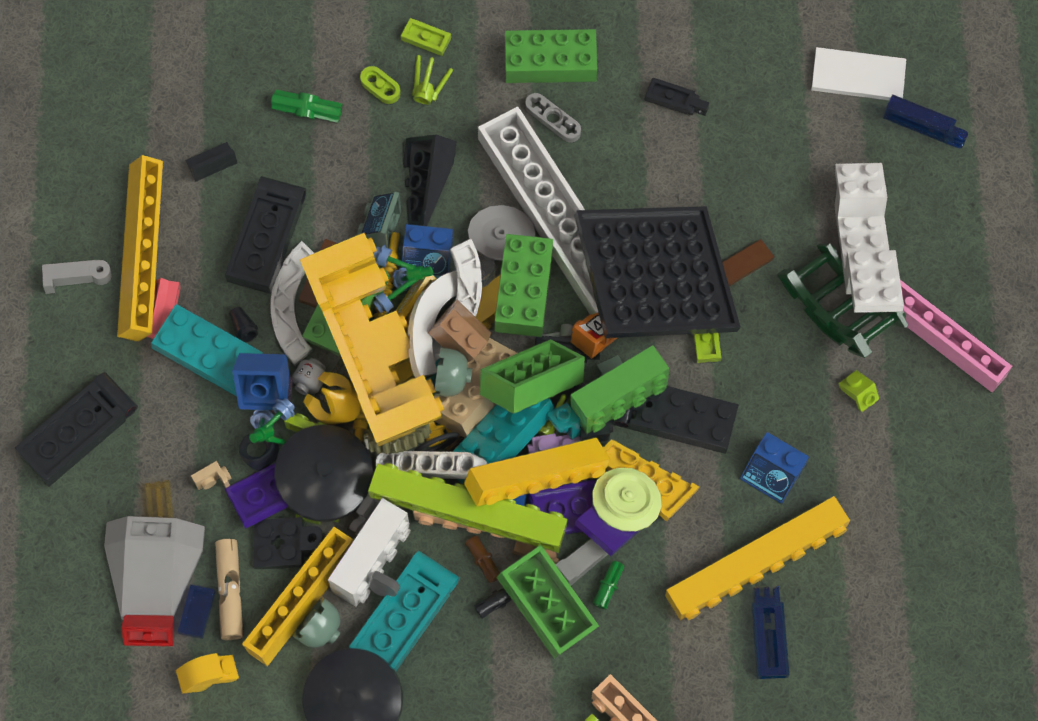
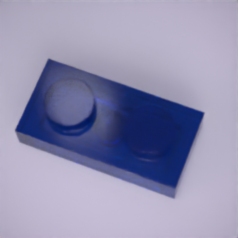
M190 584L178 628L179 634L203 639L216 593L215 589Z

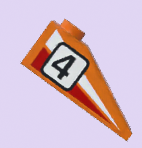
M599 313L590 314L585 319L578 320L572 327L571 343L591 359L617 339L604 337Z

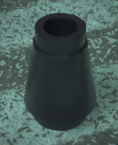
M242 307L233 308L229 315L236 337L243 342L252 341L258 335V326L245 313Z

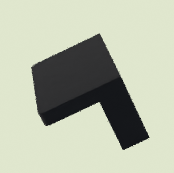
M228 142L185 160L195 182L237 164L235 152L230 148Z

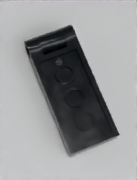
M263 176L260 177L225 272L227 282L272 294L275 280L281 269L306 197V188Z
M103 372L15 447V450L50 487L126 422V418L130 417L137 410L138 405L106 372Z
M666 386L667 388L659 395L655 396L652 394L646 398V401L641 406L629 408L621 418L613 419L612 421L618 427L726 454L739 404Z

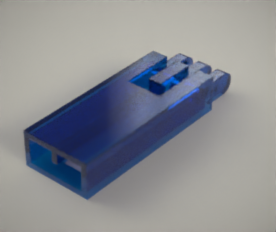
M892 94L883 119L956 148L964 146L968 132L955 126L956 119Z
M779 586L773 587L774 596H770L769 587H764V596L761 597L759 587H754V603H752L751 610L757 679L788 678L790 674L784 602H780ZM774 613L775 630H765L764 619L765 623H771L770 614Z

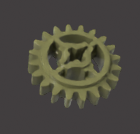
M428 423L416 428L415 432L382 446H378L371 429L365 430L366 434H363L366 449H370V452L376 451L377 454H392L407 451L417 447L420 443H424V439L429 438L431 430Z

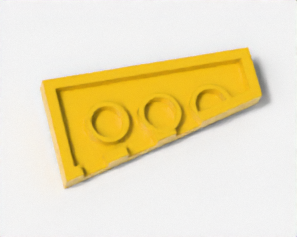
M612 439L603 447L610 458L606 468L608 471L616 468H633L645 473L655 482L661 493L662 507L659 516L666 522L699 489L698 485L687 483L681 479V476L674 472L669 473L659 467V464L639 457L638 453Z

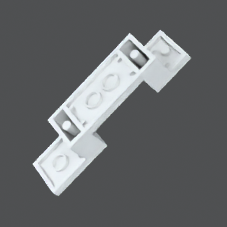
M882 163L836 164L837 191L835 214L846 294H852L854 312H903L904 302L896 250H889L884 218L887 192Z

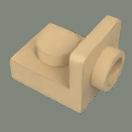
M217 461L191 475L198 490L211 488L219 478L225 488L230 486L228 480L232 479L226 467L220 468Z

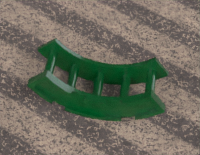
M820 243L817 245L821 252L820 256L797 272L784 269L777 276L794 300L798 297L807 307L804 309L805 313L824 334L839 346L843 343L847 345L850 353L865 358L872 353L868 346L869 341L892 324L904 328L908 326L905 312H867L849 326H844L836 319L853 307V300L851 296L831 312L826 311L819 304V300L845 283L842 261L838 257L837 249L831 244ZM827 262L838 276L816 292L809 293L802 283L803 279ZM879 316L883 319L864 334L857 332Z

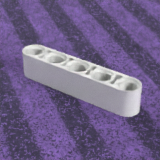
M403 451L392 454L380 453L376 459V466L377 463L381 465L390 463L397 466L398 470L405 472L414 470L421 473L422 477H438L441 479H466L470 468L487 464L483 458L468 452Z

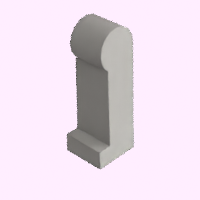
M104 260L42 265L43 287L46 294L55 293V286L91 282L104 285L112 277L110 266Z
M590 539L566 559L560 560L555 565L571 586L608 554Z

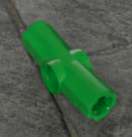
M275 90L271 100L272 109L293 113L298 117H309L312 120L317 118L339 123L343 106L342 103L319 99L318 96L302 92L296 94L281 90Z

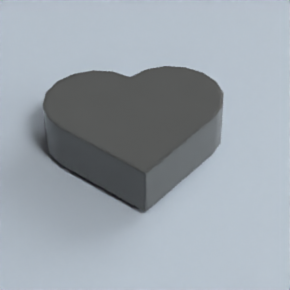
M375 571L370 582V589L380 596H396L400 589L397 581L379 571Z

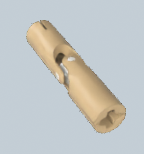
M222 539L215 542L218 592L220 594V634L222 640L243 638L241 598L239 595L238 543L235 539ZM225 576L230 577L232 581L225 583Z

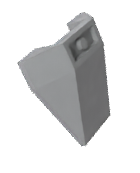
M126 516L107 522L104 547L122 620L125 615H168L174 617L203 552L204 526L178 518Z

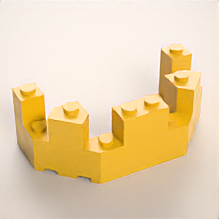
M362 233L304 257L300 261L344 361L378 446H382L415 432L416 428L442 418L440 412L444 411L439 396L433 397L432 393L436 391L431 378L426 380L424 375L400 384L396 371H390V368L410 360L408 351L410 349V338L407 337L405 332L408 325L404 315L399 316L397 311L369 321V318L373 317L368 304L362 305L360 299L387 289L385 282L389 281L384 267L379 269L373 252H376L377 249L372 237L367 239L365 233Z

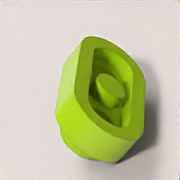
M375 66L366 67L361 72L362 86L381 102L393 104L400 98V87L391 77ZM370 78L376 79L375 82H369L368 80ZM387 91L393 92L391 96L385 95Z

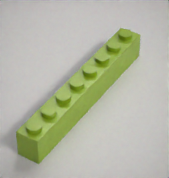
M377 463L368 490L369 497L381 501L384 498L396 506L536 547L542 545L544 549L559 553L567 527V519L563 518L562 514L554 511L549 513L542 512L540 508L530 504H526V506L518 505L513 499L497 501L492 505L476 506L465 485L455 484L453 486L446 484L445 480L438 477H431V479L422 477L421 473L414 470H408L407 472L398 470L397 466L390 463H384V465Z

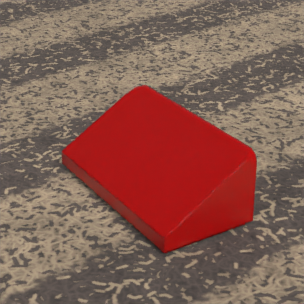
M125 615L122 622L123 645L173 646L174 617L168 615Z

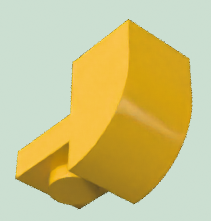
M217 653L190 660L176 669L182 694L204 691L213 684L228 683L239 679L233 655L218 656Z

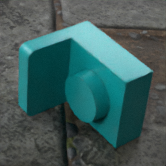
M568 403L548 412V419L558 432L567 433L572 440L580 436V419Z

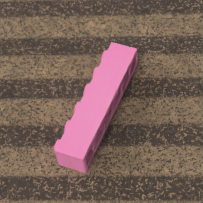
M900 280L904 302L903 311L906 315L907 327L993 393L1006 378L1012 365Z

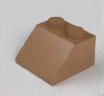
M458 299L453 302L428 332L443 348H451L464 354L467 362H470L488 343L491 334Z

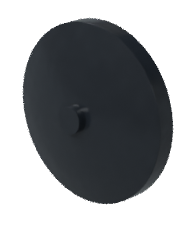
M315 425L295 433L281 448L275 464V482L280 497L293 512L312 521H335L353 513L360 507L369 493L368 490L373 478L372 461L364 444L351 432L333 425Z
M357 648L338 650L322 658L309 673L303 689V711L307 721H399L403 707L402 686L393 667L378 654Z

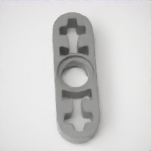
M533 93L526 98V111L564 141L575 142L580 138V124L543 95ZM532 101L534 103L539 101L540 107L542 109H540L538 106L532 108ZM557 114L560 119L555 123H551L547 120V116ZM565 127L568 129L575 128V134L570 133L568 135Z

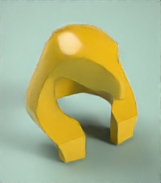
M323 372L318 377L320 382L328 386H339L342 389L329 390L322 388L321 390L326 397L331 413L325 412L321 407L320 400L308 393L303 401L309 412L317 420L327 425L353 421L359 416L362 409L353 383L343 375L332 372Z

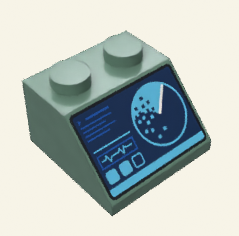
M399 192L374 195L372 202L366 205L364 212L366 219L364 224L360 223L357 235L365 233L367 239L372 237L376 248H382L383 245L389 248L391 233L395 232L401 214Z

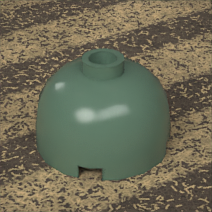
M441 347L439 353L440 362L438 363L435 396L452 397L464 390L466 382L471 383L473 368H468L466 357L458 350Z
M323 597L321 603L318 601L305 617L302 630L296 629L293 637L302 644L312 648L322 647L327 642L333 644L340 635L338 628L341 619L338 610Z

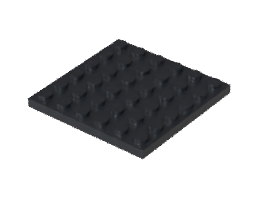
M707 206L577 210L574 217L605 338L738 332L741 326Z

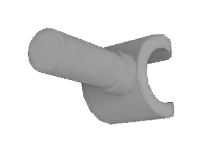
M562 324L560 332L543 334L542 336L572 338L573 326Z

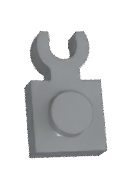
M368 493L356 512L359 514V517L351 523L349 529L358 535L380 501L370 498Z

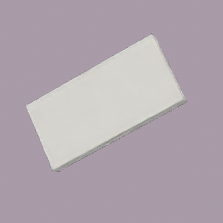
M816 47L811 90L902 102L906 59Z

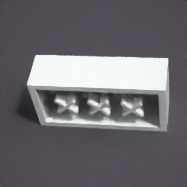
M384 498L381 499L329 577L328 581L332 593L357 607L359 602L364 603L371 592L369 587L375 571L384 573L382 567L386 561L390 563L397 553L396 546L400 541L404 542L410 534L411 530L408 529L410 523L407 512Z

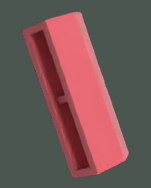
M163 278L155 280L152 334L147 337L155 338L172 309L178 303L181 289L179 282L168 281Z

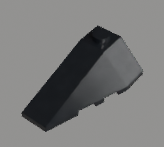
M436 134L406 138L403 166L404 168L409 167L410 179H405V187L411 189V196L406 201L408 225H428L453 167L457 141Z

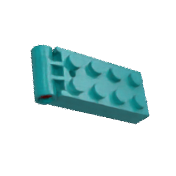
M177 304L151 342L153 350L235 396L237 394L232 370L239 353L263 354L258 349Z
M547 398L520 412L511 413L496 404L453 452L471 453L486 460L487 464L514 458L549 420L548 412L554 410V406L551 400ZM454 479V480H456V481H458V482L464 484V482H465L466 479Z
M417 551L396 580L400 586L396 596L386 595L353 640L349 649L357 648L374 652L384 658L396 672L449 598L460 577L422 552Z

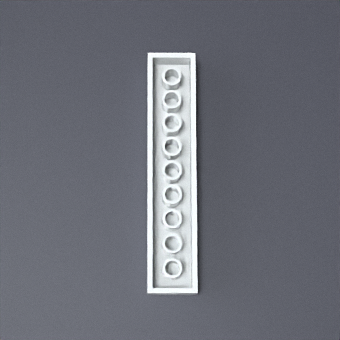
M516 107L479 126L478 140L525 214L533 222L534 228L540 237L553 239L552 256L589 314L598 313L574 217L577 210L585 209L519 107Z

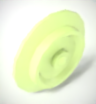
M616 468L605 472L597 480L592 492L593 506L598 516L609 526L621 531L636 532L649 527L657 519L662 507L661 493L655 482L645 473L633 468Z

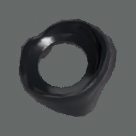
M250 434L243 437L239 445V455L248 466L261 471L277 459L279 445L274 442L263 441L266 445L264 454L260 457H252L247 453V447L250 443H254L250 441Z

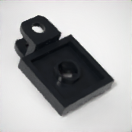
M302 517L264 519L254 524L253 568L279 569L303 567L304 556H311L327 535L323 533L320 527H304V519ZM277 538L285 541L284 544L280 545V549H276V546L273 545Z

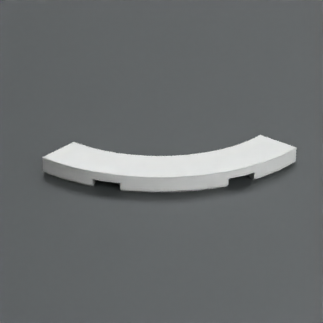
M469 239L451 248L449 251L457 272L456 300L458 299L476 316L482 293L481 266L477 250L472 239ZM432 337L433 356L436 362L440 358L439 353L442 346Z
M302 241L283 262L271 295V318L275 335L280 347L294 366L313 351L302 337L295 318L296 293L305 274L300 259L314 254Z
M456 271L447 273L434 280L421 292L412 309L408 326V336H410V349L408 351L415 378L437 373L433 356L432 336L428 332L434 326L437 315L444 304L457 295Z

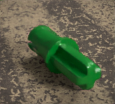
M618 561L611 562L604 580L599 581L600 587L592 604L601 609H607L614 591L618 589L616 585L624 569L622 563Z

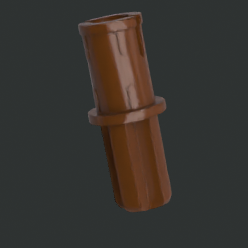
M478 535L471 537L465 542V545L475 559L474 564L480 567L489 583L497 581L496 577L500 572L491 559L492 554L487 552Z

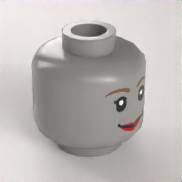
M313 358L301 361L292 375V381L295 384L294 388L303 395L318 393L324 384L318 380V377L323 372H326V367Z

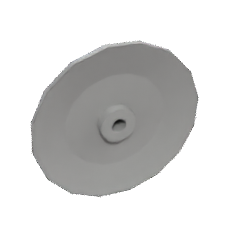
M505 205L489 206L479 211L471 219L468 228L469 239H472L477 252L487 258L503 261L506 234L535 237L534 225L529 217L517 208Z

